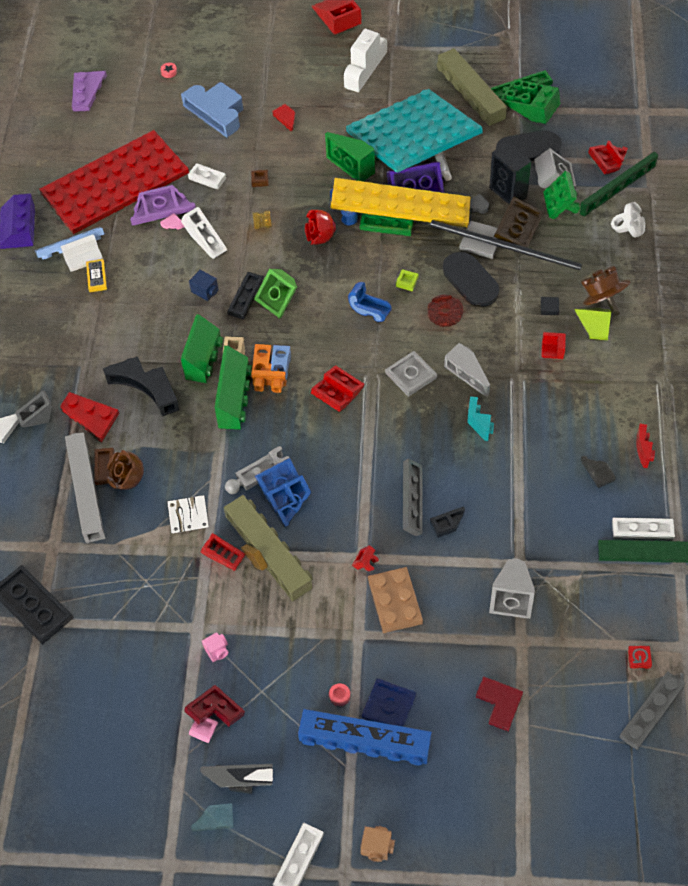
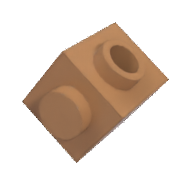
M375 826V828L365 827L360 848L361 855L368 856L370 860L382 862V859L388 860L389 853L393 854L395 840H392V832L381 826Z

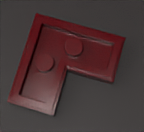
M483 676L476 693V698L495 705L488 724L509 732L524 691Z
M216 685L193 700L184 709V712L197 724H201L211 715L215 714L228 727L245 714V711Z

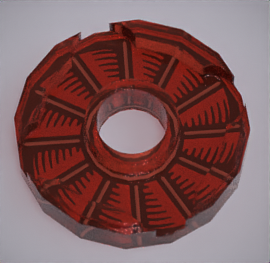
M451 295L434 297L427 307L430 321L441 327L456 325L463 316V305L460 300L452 298L453 296ZM444 308H446V309H449L450 311L445 313V312H442L441 310L444 309Z

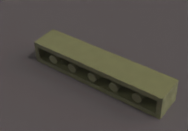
M455 48L438 55V70L454 85L456 91L461 93L464 100L469 102L472 109L480 115L483 121L491 126L506 119L507 106Z
M242 495L224 506L226 518L247 545L260 550L268 565L266 569L292 602L313 589V577L310 572L303 570L296 555L292 556L288 545L278 539V533L273 527L270 528L266 524L267 520L262 513L258 514L252 500H247Z

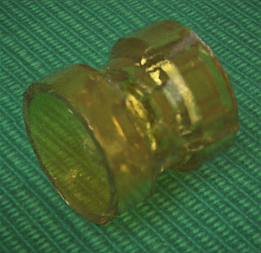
M270 210L263 213L252 212L255 230L261 227H272Z

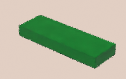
M363 213L360 230L411 236L414 220Z

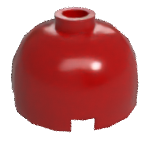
M314 209L307 213L306 218H309L308 223H305L307 241H311V245L328 242L336 231V224L331 215L323 210Z

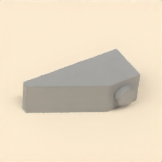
M458 343L445 355L444 367L485 397H488L490 383L476 356L469 347Z

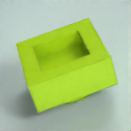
M401 270L396 281V287L413 292L419 274Z

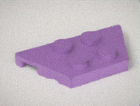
M173 185L141 192L137 198L138 202L134 207L131 224L133 226L166 218L173 213L175 215L187 213L196 207L193 202L190 203L186 199L184 194L178 192Z

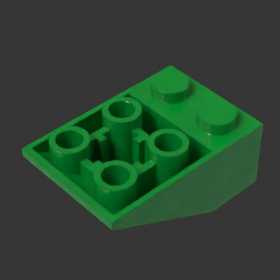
M514 79L500 99L505 105L530 121L547 124L561 104L559 88Z

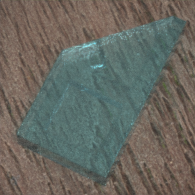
M232 803L210 805L198 821L191 826L192 832L233 828Z

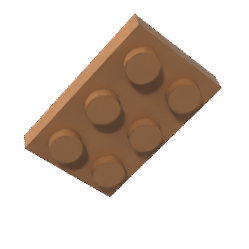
M407 567L368 576V583L383 633L423 624Z

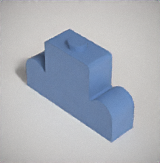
M218 83L207 92H205L203 86L194 85L181 94L185 108L226 138L239 129L238 113L243 110L242 96L224 83Z

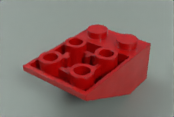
M325 0L312 6L334 35L361 24V8L354 0Z

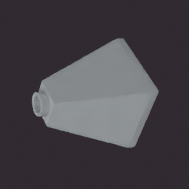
M517 558L508 559L493 583L489 613L531 618L535 588L525 561Z

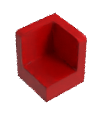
M544 332L541 357L564 359L566 334Z

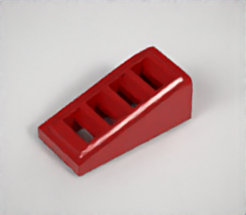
M214 533L210 535L200 551L203 555L234 571L246 555ZM213 543H214V544H216L217 546H216L215 549L212 551L210 548H211V546H212ZM220 547L224 548L220 555L217 554ZM227 551L231 552L227 559L223 558ZM234 554L237 555L238 557L236 558L234 563H231L230 560L232 559Z

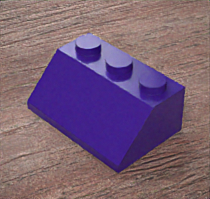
M440 162L411 166L398 173L394 170L386 171L390 186L445 193Z
M31 194L13 195L1 207L0 249L34 246L35 205Z

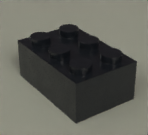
M508 142L493 151L489 188L508 204H510L513 196L521 201L526 199L531 170L530 159Z

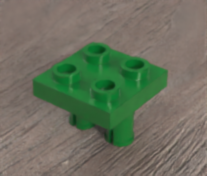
M564 171L543 191L548 216L551 219L557 218L564 210H569L573 213H578L580 210V204L574 202L577 199V191L574 189L571 173Z

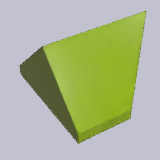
M574 309L589 334V339L608 340L611 318L610 309Z

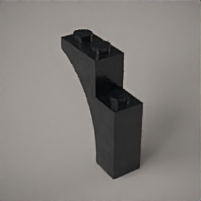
M136 356L103 368L108 385H127L144 392L157 405L162 417L179 411L177 398L163 367L144 372L140 360Z

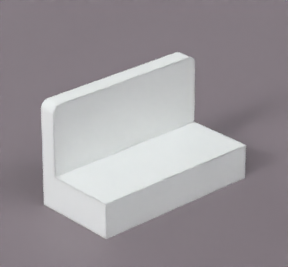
M94 234L61 246L64 259L71 272L86 267L87 261L103 259Z

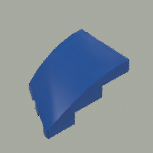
M290 458L255 475L266 499L284 527L289 525L292 517L298 512L302 503L311 493L303 475H298Z

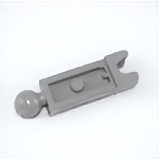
M281 446L271 450L268 455L236 472L237 480H228L225 484V490L229 494H236L240 486H243L247 491L258 484L255 475L289 457L282 458Z

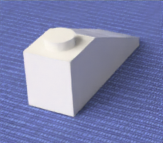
M199 207L183 216L181 222L190 236L212 259L227 251V248Z

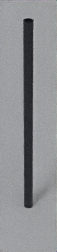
M432 220L430 223V227L579 271L582 268L581 263L435 220Z

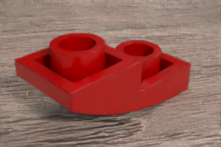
M640 423L636 438L637 452L643 467L648 468L649 462L654 461L655 450H652L653 442L649 441L650 433L646 432L647 425Z

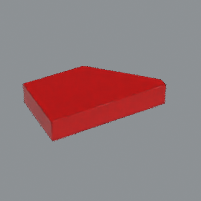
M286 104L273 110V116L292 132L295 112Z

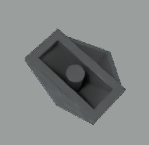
M43 390L15 412L20 425L24 428L49 423L52 404L46 391Z

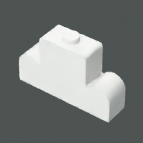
M367 29L363 30L351 47V64L347 66L344 73V88L356 92L361 90L387 53V39L380 37V34Z

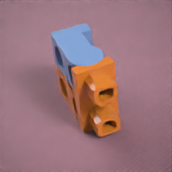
M255 344L251 373L255 391L262 392L265 385H271V391L281 393L283 386H286L289 362L291 361L290 346L274 345L272 353L271 345ZM266 350L268 353H261L259 351ZM284 351L286 354H278L277 352Z

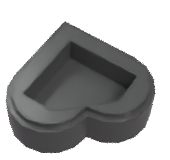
M481 194L470 199V212L484 214L489 211V203Z

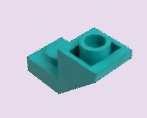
M470 397L467 423L484 441H488L489 434H493L494 423L490 422L491 415L480 414L481 405H477L478 397Z

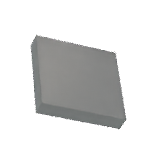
M470 221L467 230L493 237L497 228ZM463 237L459 250L493 259L498 246Z
M415 351L385 369V373L408 397L437 378V373Z

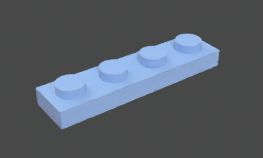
M98 227L35 250L38 258L42 257V260L52 257L51 253L57 251L59 254L62 253L61 246L93 234L95 239L99 240L101 235H104L102 227Z

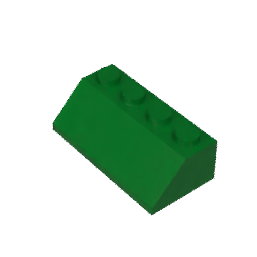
M224 345L214 408L218 428L241 430L242 422H245L246 419L244 407L248 405L246 391H250V380H248V377L252 376V365H249L247 356L228 345Z

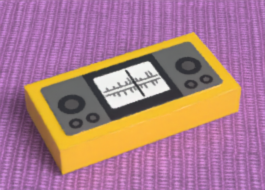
M104 259L87 261L89 292L107 290Z

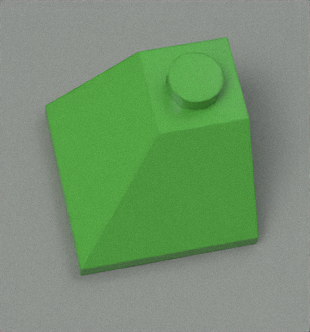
M269 269L254 300L275 316L281 318L297 289L294 278L282 269Z

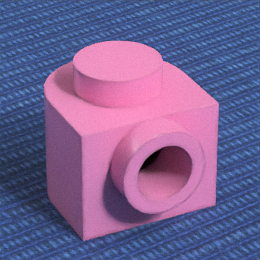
M216 632L201 641L212 662L221 660L228 655L226 649L228 643L223 634L219 635Z

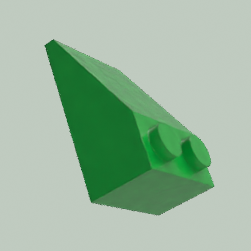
M330 132L325 133L326 158L356 181L364 182L375 174V149L362 140Z

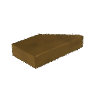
M247 544L241 547L242 551L257 569L263 571L268 568L260 550Z

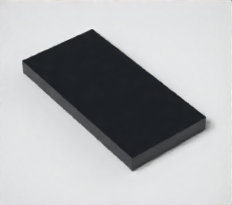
M20 565L0 582V603L42 645L74 618L23 565Z

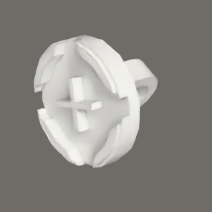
M636 202L626 204L624 213L613 218L611 227L618 233L629 231L633 237L642 236L645 232V219L640 216V212H642L640 206ZM620 221H624L621 226L617 227Z

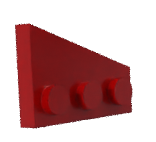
M71 392L68 393L60 406L65 414L75 422L80 423L86 431L96 436L97 440L101 443L119 415L118 409Z

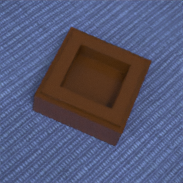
M268 170L251 171L252 187L269 186Z

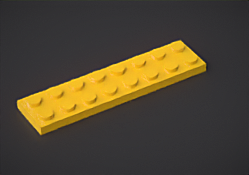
M335 178L331 209L424 222L435 220L452 226L468 228L471 197Z

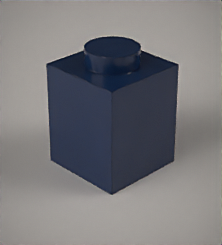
M199 270L189 280L191 292L206 301L215 296L219 290L217 278L202 270Z

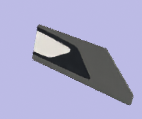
M272 764L205 766L200 768L202 774L220 787L273 784Z

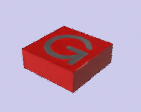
M628 646L630 668L652 667L650 646Z

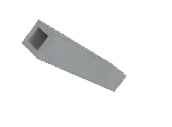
M84 432L73 433L65 436L82 534L85 542L89 543L106 538L87 440Z

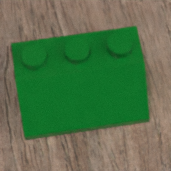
M196 314L181 356L185 380L207 383L208 378L213 373V363L218 359V348L222 347L223 337H221L218 327Z

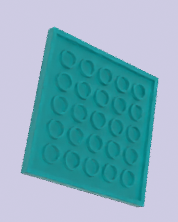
M430 89L423 90L419 94L394 103V105L388 108L381 109L377 113L368 115L346 126V131L354 139L362 140L375 149V156L396 173L483 133L482 126Z

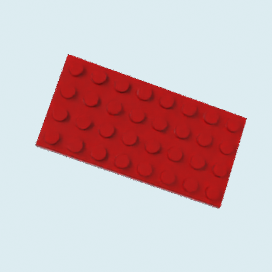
M153 130L39 190L74 235L138 201L139 193L162 188L189 174V169Z

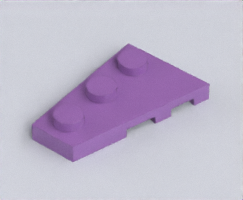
M106 71L74 73L73 112L90 110L96 98V93L98 89L100 90L101 83L107 76Z

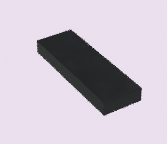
M247 272L227 310L229 316L245 319L264 280V276Z

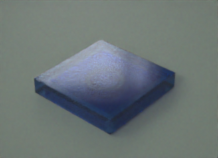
M377 678L361 718L368 721L404 727L417 692Z

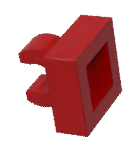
M370 545L360 549L352 566L357 570L361 568L369 572L374 570V567L370 565V560L373 563L379 561V558L373 555L375 549Z

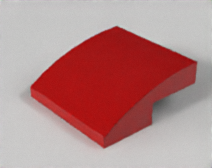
M335 365L324 374L322 381L312 387L311 394L338 412H341L363 389L364 383Z

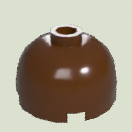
M121 450V452L114 453L107 465V470L110 471V477L107 476V481L113 488L132 489L142 480L144 474L143 462L132 452Z

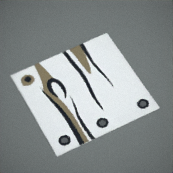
M204 495L168 501L171 533L209 527Z

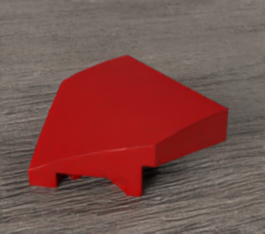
M608 141L606 145L590 147L588 153L604 174H610L620 170L628 148L623 146L621 149V147L613 146L611 141Z

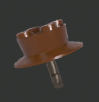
M615 266L607 268L604 272L600 269L592 274V278L589 277L581 281L589 294L583 301L584 305L595 304L606 299L612 313L615 316L621 314L613 295L624 290L631 282L630 280H619Z

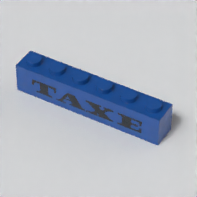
M303 709L298 731L299 741L308 746L318 744L330 750L340 748L353 754L362 752L370 757L384 756L392 761H400L401 759L409 761L413 765L427 764L431 743L430 731Z

